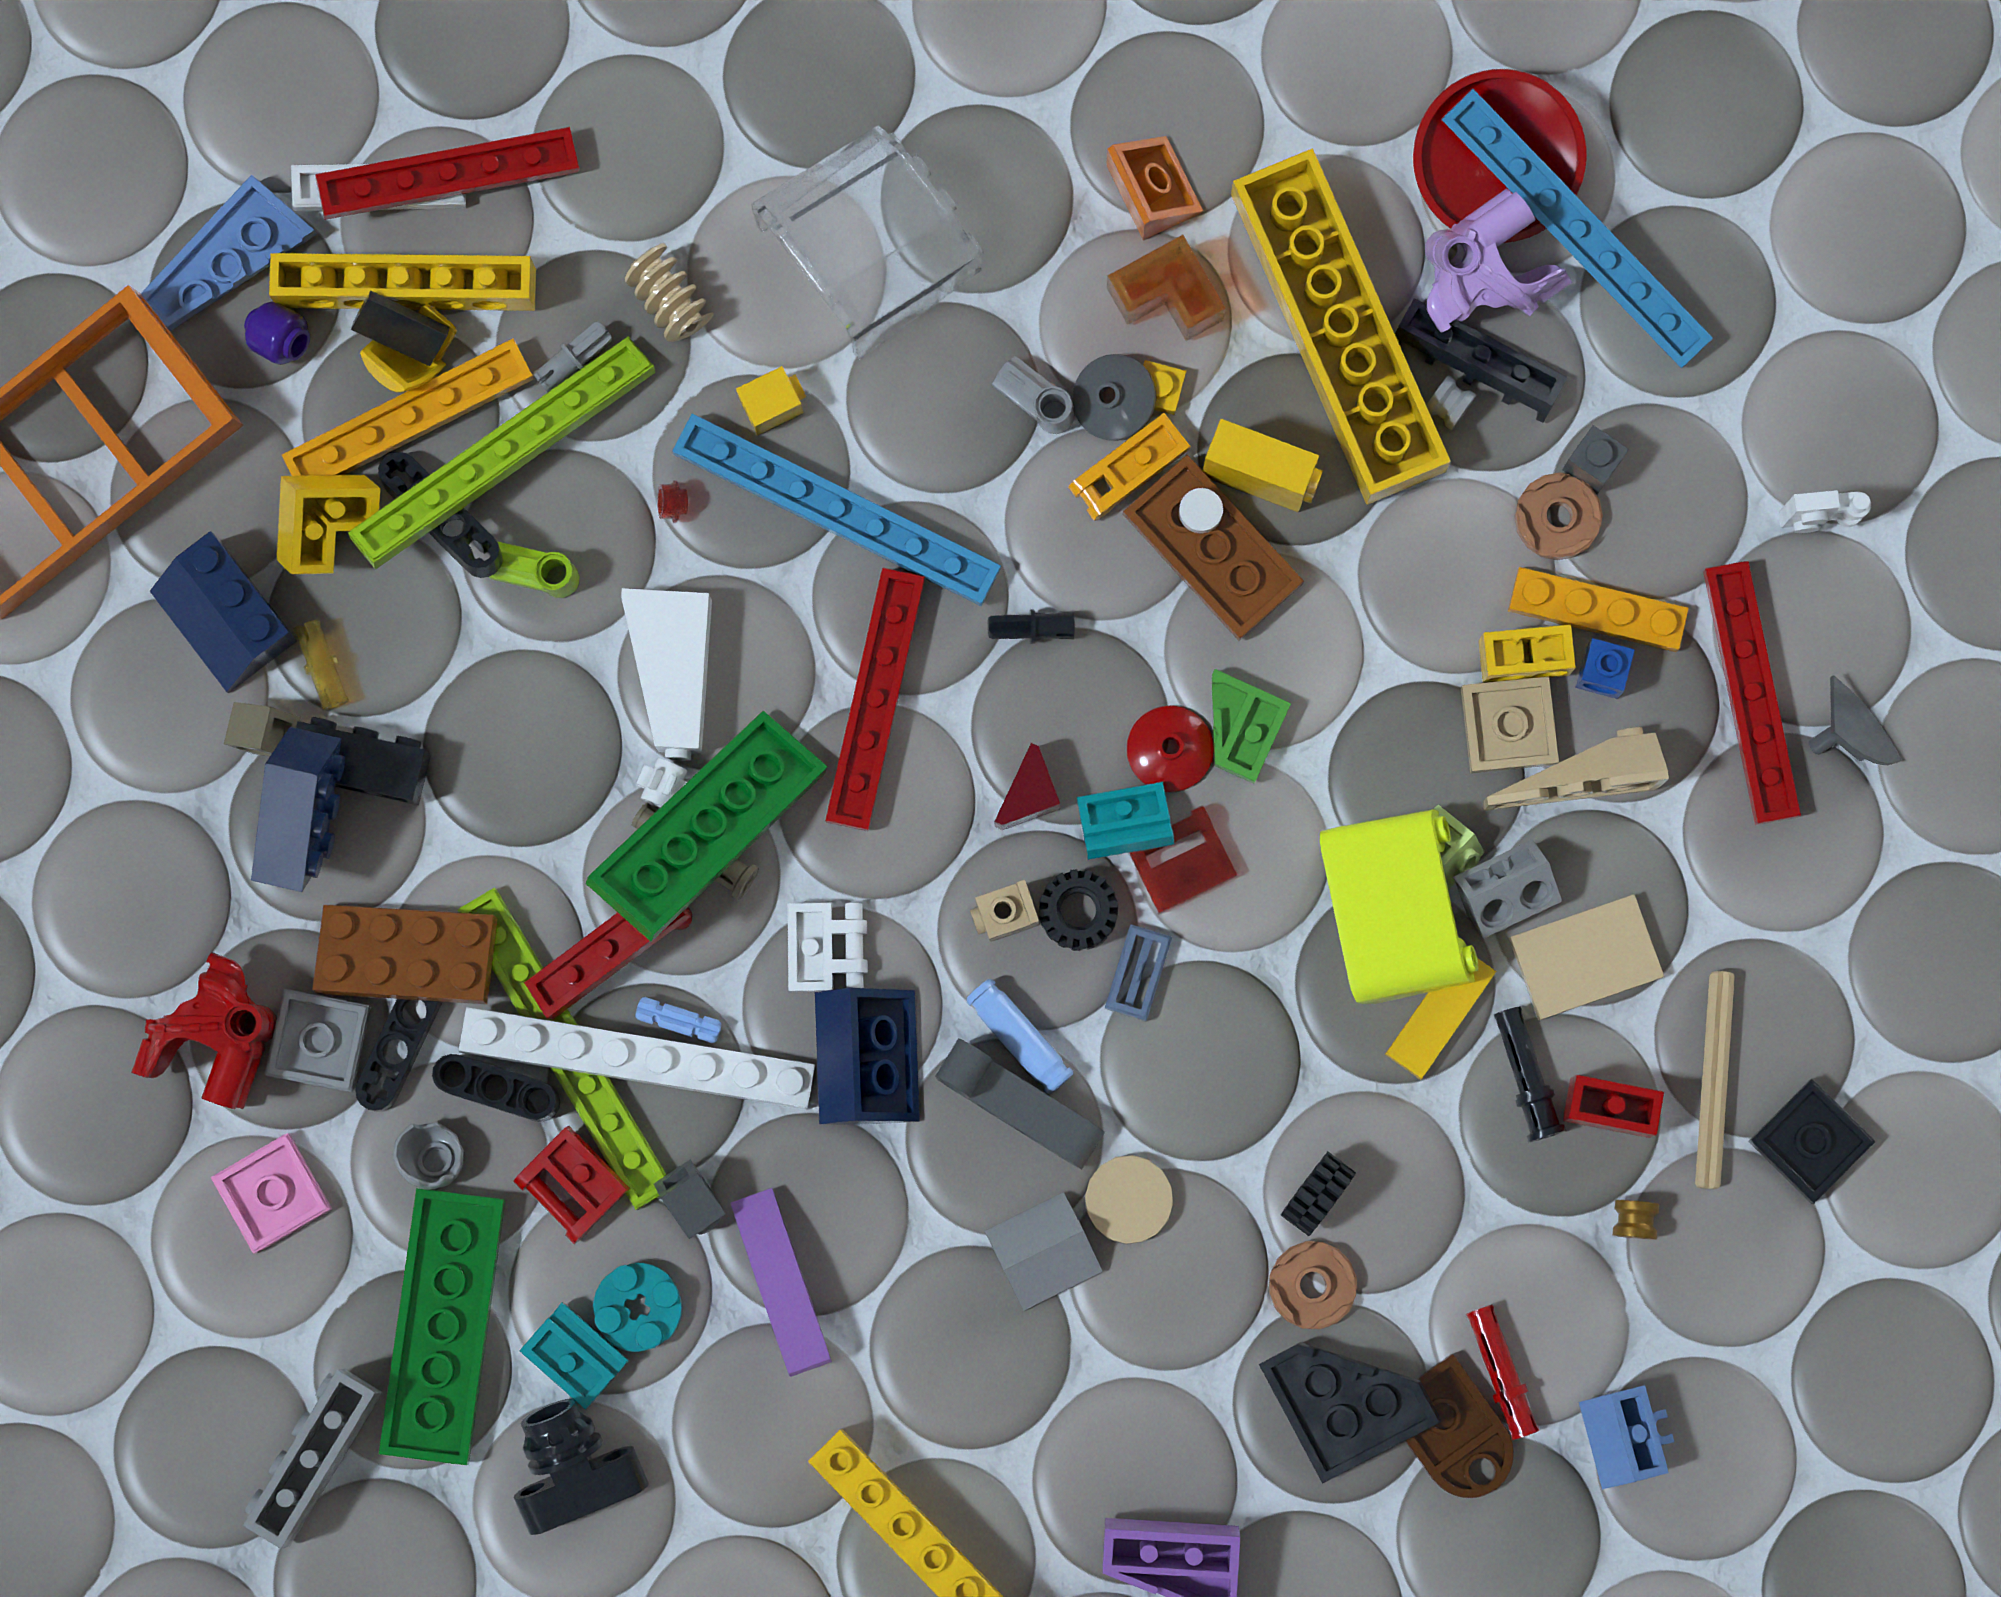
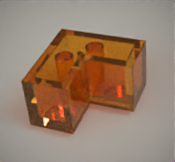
M1184 235L1107 275V290L1127 325L1163 305H1166L1186 341L1224 321L1226 308Z

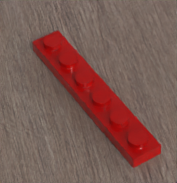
M570 127L319 173L315 174L324 220L578 173L579 165Z
M1749 561L1706 568L1703 574L1755 825L1798 818L1801 816Z
M882 568L825 819L826 823L869 832L924 587V576Z

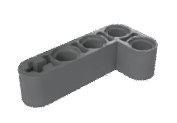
M958 1038L935 1075L938 1081L1081 1170L1105 1133L1087 1119L995 1063L991 1057Z

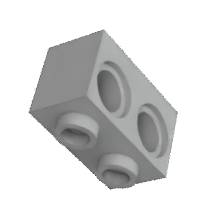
M1533 840L1453 877L1466 914L1483 939L1494 933L1502 932L1507 927L1532 915L1542 913L1547 908L1562 902L1549 861Z

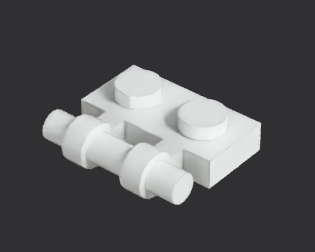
M1838 490L1794 494L1779 511L1781 528L1794 527L1795 533H1810L1820 530L1821 524L1832 520H1837L1844 527H1853L1869 513L1871 501L1869 496L1862 492L1838 493Z
M787 903L789 992L833 990V974H846V988H864V974L868 973V960L863 959V935L867 934V920H863L862 903H845V920H832V903ZM832 935H845L846 959H833Z

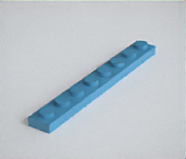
M1473 88L1442 118V121L1512 193L1517 192L1523 198L1533 215L1680 368L1686 365L1713 339Z
M691 414L672 450L673 455L916 575L924 576L926 580L981 607L1001 570V565L694 414Z

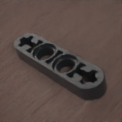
M395 452L385 456L378 467L382 485L394 499L430 475L412 456L403 452ZM396 469L400 472L406 471L412 485L407 488L406 483L400 477H393L391 473ZM465 508L428 532L474 577H490L497 573L502 566L503 557L498 542ZM460 520L466 524L464 531L457 536H446L442 532L444 526L450 521ZM472 541L481 553H489L490 557L484 561L480 557L475 559L473 551L469 546Z
M396 1000L357 1082L355 1092L360 1105L374 1112L386 1111L394 1105L443 1002L421 1000L426 1006V1016L418 1024H409L403 1018V1008L411 1000ZM392 1040H402L407 1046V1056L399 1064H390L384 1057L385 1046ZM377 1063L389 1071L399 1072L396 1080L389 1076L386 1077L382 1086L388 1092L385 1100L377 1098L374 1104L370 1103L371 1094L366 1092V1088L369 1084L377 1085L383 1074L374 1071Z

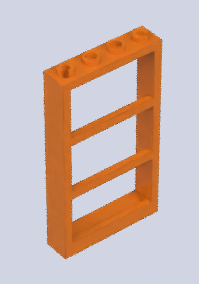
M129 285L0 388L1 422L50 381L55 379L137 484L136 487L74 536L0 441V466L62 545L0 595L1 620L244 426L141 293ZM127 319H130L212 424V426L151 475L147 474L66 370V368Z

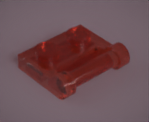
M1203 805L1191 810V816L1172 824L1171 827L1174 843L1198 831L1204 843L1153 868L1150 867L1146 857L1167 846L1128 853L1158 915L1237 877V873Z

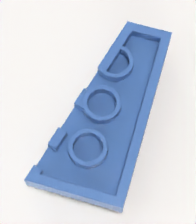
M251 175L142 291L141 295L166 327L172 331L269 267L270 253H290L317 235V233Z

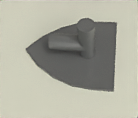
M1834 675L1831 676V726L1809 740L1811 750L1819 755L1838 743L1858 761L1865 759L1874 764L1886 766L1902 761L1891 739L1863 701Z

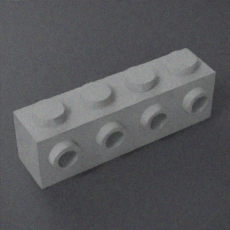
M346 1369L336 1370L334 1375L328 1373L315 1394L319 1400L312 1412L308 1413L306 1411L294 1427L292 1435L296 1438L287 1452L282 1450L272 1463L268 1472L272 1475L264 1491L258 1489L245 1509V1512L249 1515L242 1526L280 1549L290 1547L383 1392Z

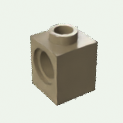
M234 702L224 744L251 754L270 757L290 727L296 728L297 721H300L301 717L269 706Z

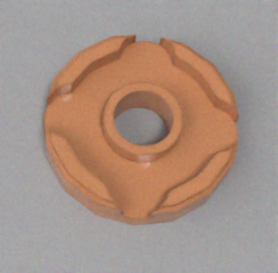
M1564 473L1543 475L1530 483L1518 499L1514 516L1517 533L1525 546L1540 557L1553 560L1574 558L1587 550L1599 533L1603 517L1600 500L1591 486L1583 480ZM1559 505L1566 508L1570 513V523L1565 527L1551 525L1547 519V510L1550 507Z
M1305 1241L1289 1247L1276 1259L1269 1275V1294L1274 1308L1287 1322L1302 1329H1323L1338 1323L1350 1311L1356 1297L1357 1277L1351 1262L1339 1249L1324 1242ZM1310 1272L1320 1274L1325 1281L1323 1294L1314 1299L1306 1297L1300 1288L1302 1277Z

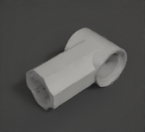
M1016 356L1007 361L1000 369L992 383V387L1035 419L1044 431L1050 434H1059L1071 427L1075 412L1070 395L1064 389L1055 387ZM1052 402H1060L1066 407L1060 417L1051 419L1043 415L1046 405Z

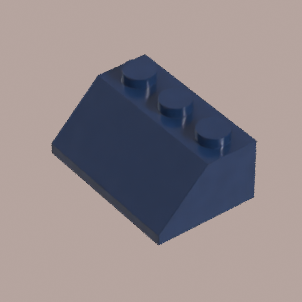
M212 531L176 556L150 590V593L227 693H230L297 642L290 630Z
M843 988L815 992L819 1124L858 1125L920 1122L915 990Z

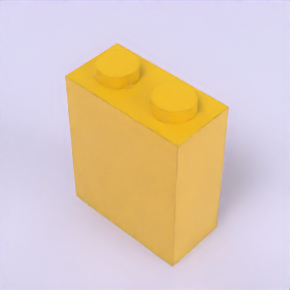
M1224 419L1219 421L1203 467V472L1213 481L1298 513L1303 501L1312 503L1323 470L1316 468L1319 455Z

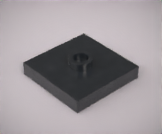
M1809 1079L1748 1142L1811 1204H1815L1876 1141L1813 1079Z

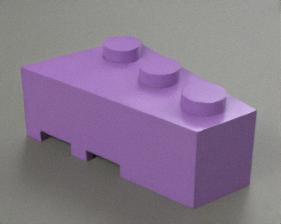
M1105 1518L1103 1574L1155 1595L1158 1593L1165 1597H1237L1240 1552L1239 1526Z

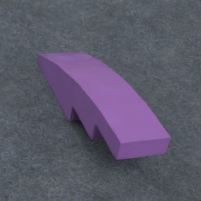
M770 1188L731 1202L730 1204L789 1376L792 1377L831 1363L832 1360L773 1189Z

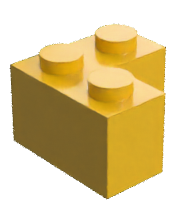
M366 475L281 476L277 561L290 574L334 573L336 531H351L378 512L380 488Z

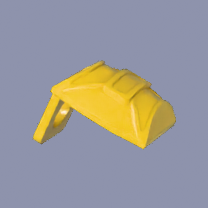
M430 304L422 306L418 313L450 327L444 343L430 366L374 340L367 344L360 352L368 371L380 384L391 391L405 392L417 388L437 376L446 366V363L441 359L456 335L457 330L449 320Z

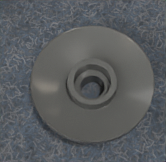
M1120 354L1099 357L1090 362L1076 380L1072 397L1074 412L1082 427L1095 437L1109 441L1124 440L1132 437L1146 426L1154 412L1156 388L1152 376L1140 362L1131 357ZM1109 388H1113L1115 399L1111 403L1106 404L1103 399L1104 392Z

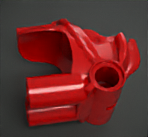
M211 952L206 960L207 963H210L207 972H203L199 976L196 997L181 1003L170 1015L163 1016V1018H158L157 1020L146 1019L145 1033L149 1034V1036L142 1040L131 1073L144 1078H156L162 1075L183 1043L188 1040H194L211 1047L217 1052L201 1098L227 1108L244 1109L262 1053L265 1051V1043L273 1038L277 1017L270 1008L257 1005L251 1000L247 993L248 985L245 984L243 970L236 961ZM252 1013L256 1020V1028L249 1035L245 1029V1020Z

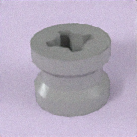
M1448 375L1426 406L1431 416L1437 415L1442 418L1444 425L1452 431L1477 395L1470 390L1462 391L1456 386V381Z

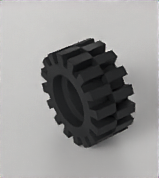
M1073 869L1065 874L1063 872L1060 873L1045 887L1040 899V922L1042 928L1046 931V935L1051 940L1053 939L1057 942V945L1063 948H1071L1073 951H1080V949L1086 948L1089 950L1094 948L1095 945L1103 943L1108 935L1112 933L1118 916V901L1112 886H1109L1106 883V879L1102 876H1097L1093 874V871L1089 870L1078 871V869ZM1076 893L1089 896L1096 907L1094 919L1082 927L1068 924L1061 913L1064 900Z
M1327 1151L1289 1201L1281 1216L1307 1236H1310L1350 1184L1356 1172Z

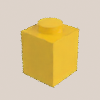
M783 366L736 388L738 398L757 436L804 413L800 400L806 398L805 392L797 376L794 374L788 377Z

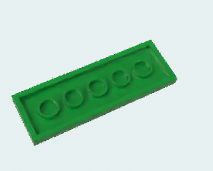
M762 711L587 877L585 884L652 942L825 775L828 766L765 711Z
M416 1188L379 1447L380 1455L469 1465L505 1199Z

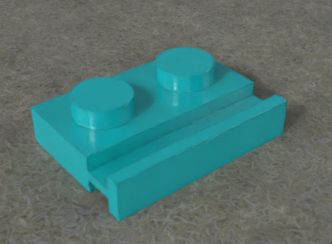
M1163 782L1077 797L1088 860L1175 845Z
M564 1302L559 1304L552 1315L546 1319L519 1350L585 1410L591 1406L620 1370L630 1361Z

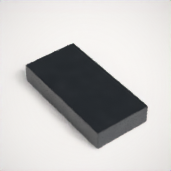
M370 290L353 321L351 330L430 366L444 343L450 327Z

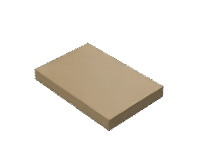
M1635 894L1509 938L1539 1021L1664 977Z

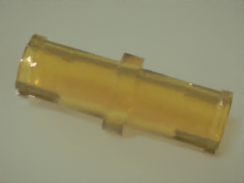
M312 620L304 623V627L298 625L293 628L307 663L303 668L306 675H311L322 704V710L336 708L339 703L340 705L348 703L349 699L345 694L336 666L339 664L337 656L330 653L320 620Z

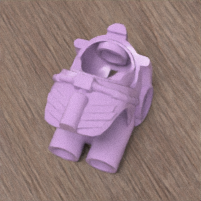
M1505 189L1458 224H1454L1451 230H1438L1428 238L1425 245V254L1435 268V282L1432 284L1433 288L1427 299V311L1440 332L1451 328L1449 323L1454 320H1465L1479 305H1487L1493 308L1508 305L1531 316L1539 307L1538 301L1544 303L1572 283L1566 270L1556 265H1543L1515 277L1506 268L1497 247L1535 221L1532 211L1517 192L1512 194L1508 189ZM1454 244H1457V253L1455 257L1449 261V249Z

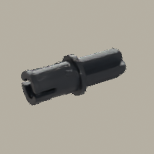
M1030 609L1029 615L990 616L987 622L988 636L991 639L1029 638L1030 644H1035L1036 640L1046 639L1074 640V612L1035 613L1034 609Z

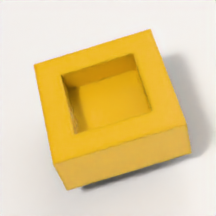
M1144 360L1143 366L1152 376L1156 388L1154 410L1175 415L1186 371Z

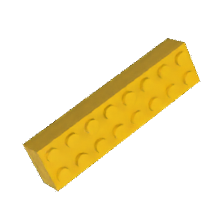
M1313 148L1234 180L1231 190L1232 199L1366 505L1445 473L1451 462Z

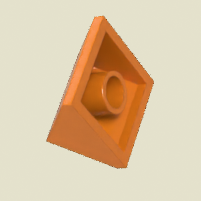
M1167 136L1113 144L1107 149L1106 166L1143 240L1203 212Z

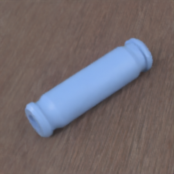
M987 979L966 998L967 1004L969 1006L973 1005L981 1020L1036 1082L1043 1085L1045 1088L1044 1092L1051 1095L1073 1075V1070L1064 1065L1061 1056L1005 992L995 986L996 982L993 979Z

